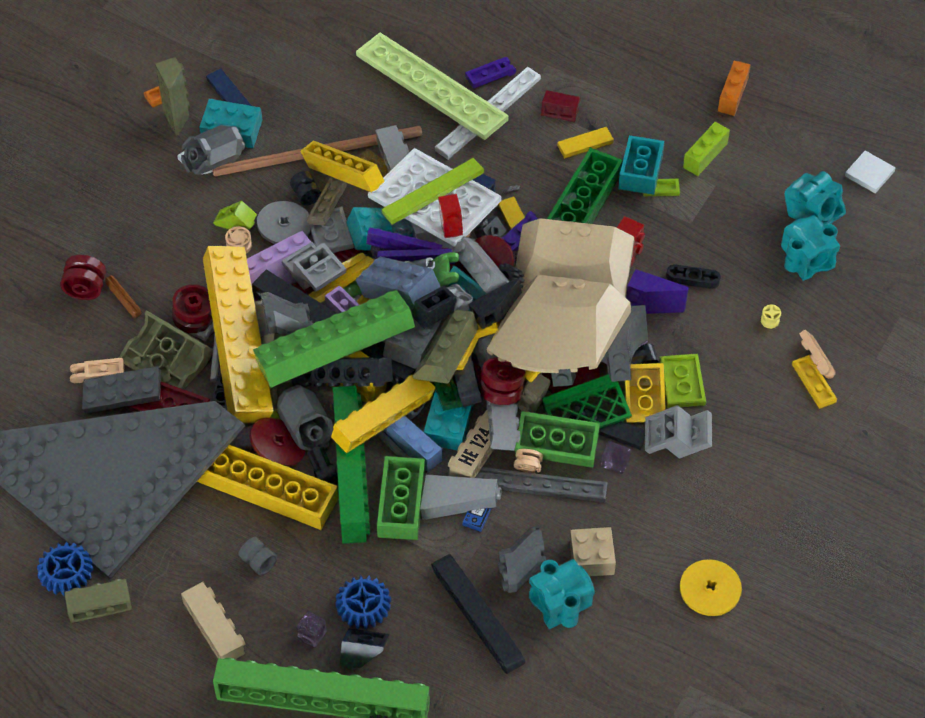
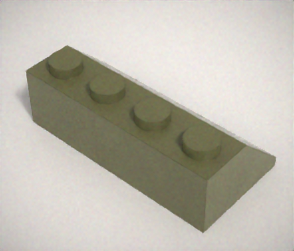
M176 57L156 63L155 66L163 112L177 136L189 118L188 109H190V104L187 99L189 97L188 91L185 87L187 82L183 75L185 73L182 63H178Z
M455 310L443 321L414 372L413 379L449 383L478 330L473 312Z

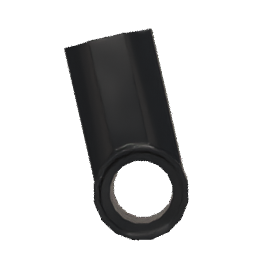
M653 344L641 345L635 351L631 360V364L659 363Z
M317 446L312 448L308 452V457L313 466L315 478L328 483L337 481L338 474L333 463H330L324 447Z

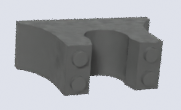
M645 305L631 306V313L601 362L607 364L608 375L612 382L631 380L632 357L638 347L648 341ZM559 369V373H551L553 387L573 385L576 378L575 372H571L570 369Z

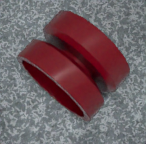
M73 255L67 258L60 282L64 293L79 300H92L99 297L106 274L105 265L100 260L88 255Z
M195 284L183 286L175 292L172 298V319L175 326L187 333H199L207 330L213 322L208 289Z
M498 357L491 358L482 367L480 393L485 400L493 404L510 405L516 403L523 394L526 372L524 369L513 367L511 362L506 360L501 362L498 360Z

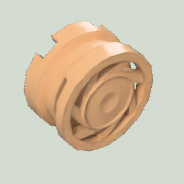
M238 226L226 232V246L245 247L246 253L251 250V234L248 229Z
M531 449L516 450L517 460L514 461L515 469L527 473H535V470L538 473L541 472L540 462L543 461L542 453Z

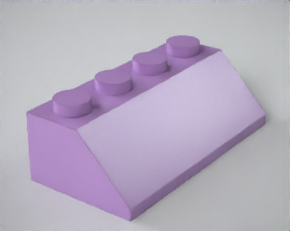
M303 231L247 258L251 286L266 269L291 285L297 282L282 265V260L311 242Z

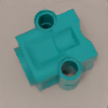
M825 171L819 172L816 176L804 173L785 190L788 216L797 220L816 215L822 225L832 224L846 214L845 205L842 201V184L832 181L830 175Z
M816 215L797 219L786 226L781 242V248L786 253L785 269L789 272H797L804 281L811 278L817 272L829 271L835 268L836 255L840 249V244L836 240L837 228L832 224L822 225Z
M574 559L558 565L554 560H546L541 564L540 573L530 577L529 580L531 585L529 599L542 612L543 620L548 629L559 624L567 628L576 626L579 612L592 606L593 596L595 595L593 583L586 570L578 565Z

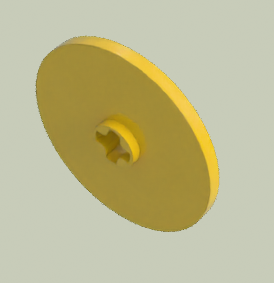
M717 560L695 562L684 571L681 577V596L684 602L699 614L707 616L725 614L737 605L741 597L742 586L739 576L729 565ZM707 585H709L710 587L714 586V590H712L711 588L707 589Z

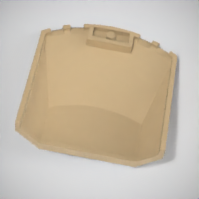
M537 219L522 225L516 268L520 269L524 274L523 279L525 281L521 285L524 288L537 275L582 279L611 284L626 298L634 248V236L613 226L549 219Z
M537 275L522 289V293L510 307L488 345L487 352L490 355H496L501 362L506 360L511 362L513 367L534 372L559 373V369H570L571 372H578L577 368L589 366V370L597 368L631 313L630 301L608 283Z

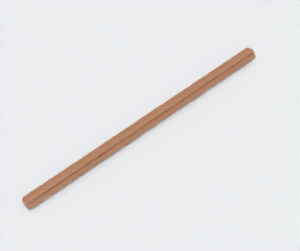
M421 126L398 130L399 132L402 131L404 139L422 136ZM376 134L324 145L340 151H348L378 144ZM302 149L227 163L212 171L216 177L302 160L304 157L300 152Z

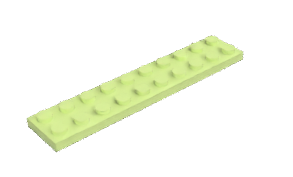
M378 33L356 51L357 57L484 140L508 121L506 113L382 33Z

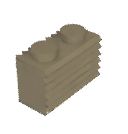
M538 374L532 383L528 381L523 387L522 397L517 403L518 408L524 412L535 413L540 404H542V398L546 396L551 383L550 380Z

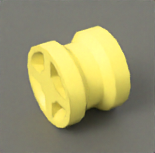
M776 305L765 306L762 311L761 324L770 329L777 327L781 317L780 308Z

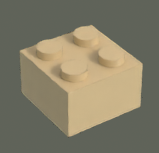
M611 527L571 530V559H574L578 565L582 566L589 576L614 575L616 561Z

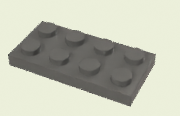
M159 366L84 379L82 404L84 414L160 401L161 370Z

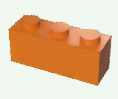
M733 61L720 96L718 112L735 116L749 78L750 64Z

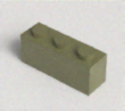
M115 579L109 583H97L90 587L73 588L70 591L64 592L71 623L132 610L126 579Z

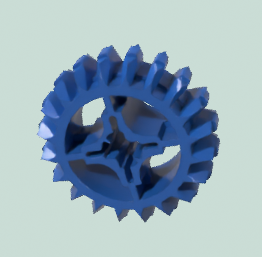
M65 542L64 546L57 543V548L50 547L49 553L43 552L44 558H39V565H37V576L41 580V585L46 587L48 592L53 590V593L57 595L61 591V594L65 596L64 592L70 591L73 588H81V585L87 586V580H91L93 562L89 557V553L84 551L82 546L77 548L75 543L71 546L67 542ZM80 562L81 566L77 572L75 570V568L77 567L76 564ZM52 566H54V574L51 576L49 572Z
M360 575L359 580L352 577L351 583L345 581L344 587H340L339 593L336 595L337 601L335 605L337 614L341 616L343 622L348 621L349 627L353 624L356 625L357 629H359L360 625H364L365 629L370 624L372 627H375L376 622L382 623L383 618H387L388 611L391 609V597L389 596L388 588L385 589L383 582L379 584L377 578L371 581L370 576L363 579ZM362 597H364L365 607H363V603H361Z

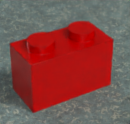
M457 194L438 197L440 221L444 237L450 238L463 235L462 214Z

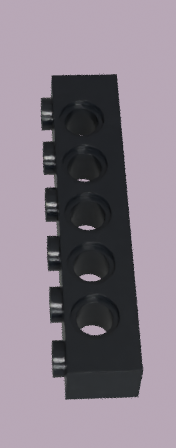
M343 357L291 380L292 383H300V386H310L311 383H314V386H325L326 383L329 386H340V383H343V386H355V383H358L359 387L370 386V383H373V387L385 386V382L393 381L391 357Z

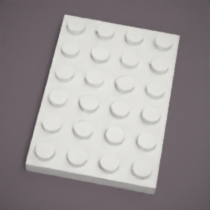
M414 148L383 178L385 182L372 193L368 192V198L386 207L449 172L452 168ZM473 180L446 194H457L462 214L463 235L450 238L444 237L438 199L405 217V219L455 247L463 236L466 237L501 202L499 194Z

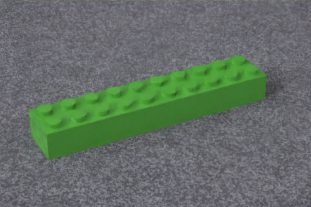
M218 658L213 679L217 700L347 718H370L372 715L374 718H377V715H381V718L384 716L388 718H428L430 706L429 686L421 683L407 684L400 680L385 681L378 677L371 679L362 678L355 674L347 676L341 675L338 672L325 673L316 669L303 670L295 666L280 667L273 663L265 665L251 660L243 662L236 661L233 658Z

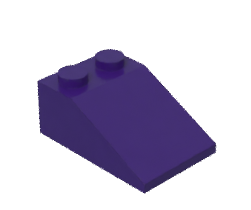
M635 269L627 285L626 299L630 301L631 306L645 305L646 314L685 312L689 287Z

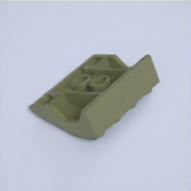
M146 311L145 324L139 334L127 342L119 358H123L124 364L133 370L159 366L161 382L185 389L205 368L213 354V349Z

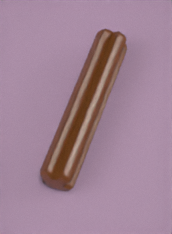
M112 275L106 277V285L132 317L137 318L142 313L141 309L116 278Z

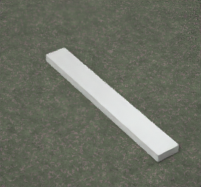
M527 67L487 102L504 112L541 80V75ZM459 125L435 146V151L449 160L472 140L476 134Z

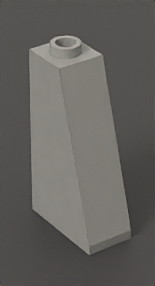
M426 475L420 506L422 519L427 520L466 513L470 510L494 508L497 505V499H501L502 489L498 487L497 479Z

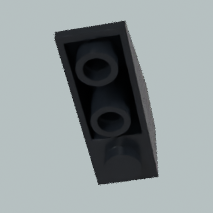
M517 277L469 303L470 311L474 313L476 322L482 329L492 326L493 323H498L520 296L522 290L519 278Z

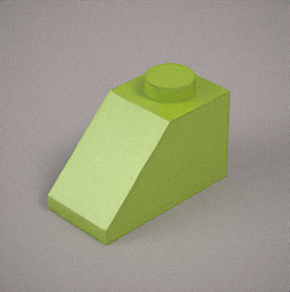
M239 201L220 209L213 224L226 229L240 226L249 230L253 227L257 214L243 201Z

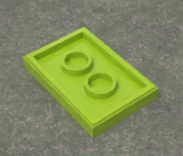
M698 354L660 356V363H664V386L667 408L677 405L679 407L706 405Z

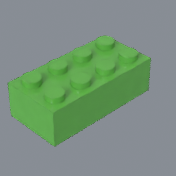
M522 411L518 429L520 431V441L516 443L515 456L518 449H531L542 453L543 460L593 468L600 423Z
M385 456L377 520V536L379 538L418 540L425 459Z

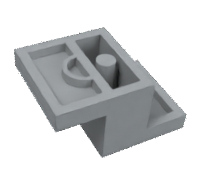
M310 242L282 260V265L304 290L311 286L316 292L346 273L345 266L324 243L316 247L313 242Z
M677 405L645 417V451L649 454L666 448L678 458H682L712 447V413L708 410L690 416Z

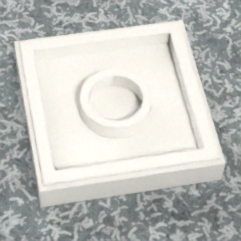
M864 151L846 171L845 177L876 193L895 172V167Z

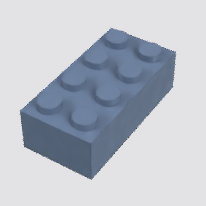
M381 256L375 259L356 278V282L364 297L375 299L385 295L387 292L397 290L412 310L417 299L440 287L433 269Z

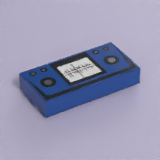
M492 508L467 511L463 520V526L481 532Z

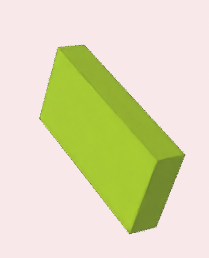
M658 179L655 194L643 193V196H680L679 179Z

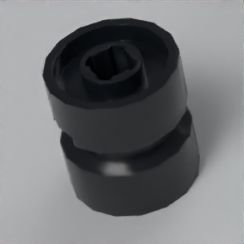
M301 171L290 180V186L302 205L308 206L317 202L321 191L310 172Z

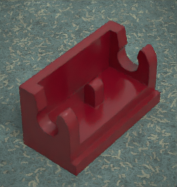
M546 90L542 100L541 116L575 122L581 97Z

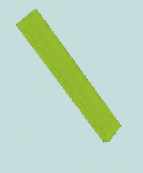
M472 158L381 209L382 214L393 225L434 202L438 197L444 196L484 173V168Z

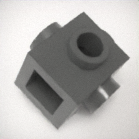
M494 216L484 218L473 232L476 235V239L486 235L501 237L506 232V229L499 218Z

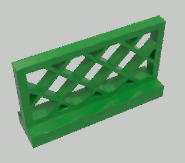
M609 375L542 398V406L547 415L552 416L551 411L559 409L564 411L563 418L569 413L576 416V420L581 418L589 422L600 423V428L632 418L618 381L612 382ZM616 389L618 393L616 400L605 396L608 390ZM596 396L601 398L597 407L587 403L589 397ZM603 400L613 403L610 412L600 408ZM577 402L583 405L579 413L569 410L572 403ZM585 406L595 410L592 419L581 415ZM615 406L623 407L626 414L621 416L613 414ZM597 412L608 415L606 421L601 423L594 420Z

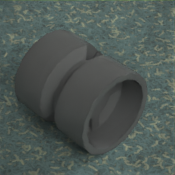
M253 537L245 542L239 551V557L248 565L250 564V567L258 575L267 573L277 561V555L269 548H266L264 543L257 537Z

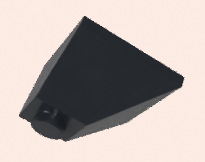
M348 628L342 640L339 665L345 666L347 669L361 668L384 650L389 634Z

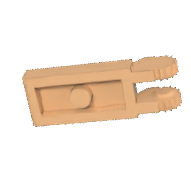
M803 330L799 333L803 339L801 343L806 350H810L812 353L810 357L817 365L818 371L828 379L833 378L835 370L814 336L808 331Z
M123 358L72 364L70 371L74 374L70 376V381L74 384L83 383L84 379L123 373L124 360Z

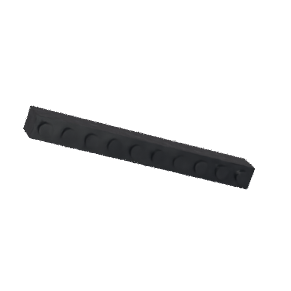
M267 269L252 283L253 296L261 301V293L270 292L294 304L302 302L303 304H308L309 317L313 324L338 314ZM381 341L360 351L368 357H385L383 356L385 343ZM391 359L393 376L391 383L393 385H400L408 376L413 375L416 371L412 367Z

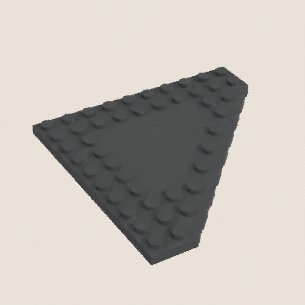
M216 401L4 430L0 431V486L70 545L75 543L77 548L82 546L84 551L89 553L93 564L108 577L112 578L242 431L245 425Z

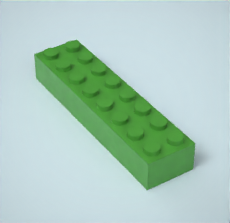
M395 290L387 292L378 298L370 299L359 306L351 307L342 313L334 314L330 318L315 322L306 328L298 329L294 333L279 337L270 343L262 344L258 348L253 349L261 372L270 387H274L415 327L409 306L398 291Z

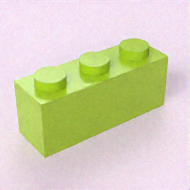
M714 122L685 153L683 168L699 176L728 144L730 130Z

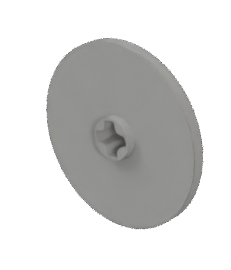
M277 201L270 203L259 212L257 217L259 233L273 244H277L300 231H303L307 237L311 232L310 225L307 222V215L309 213L302 206L293 202Z

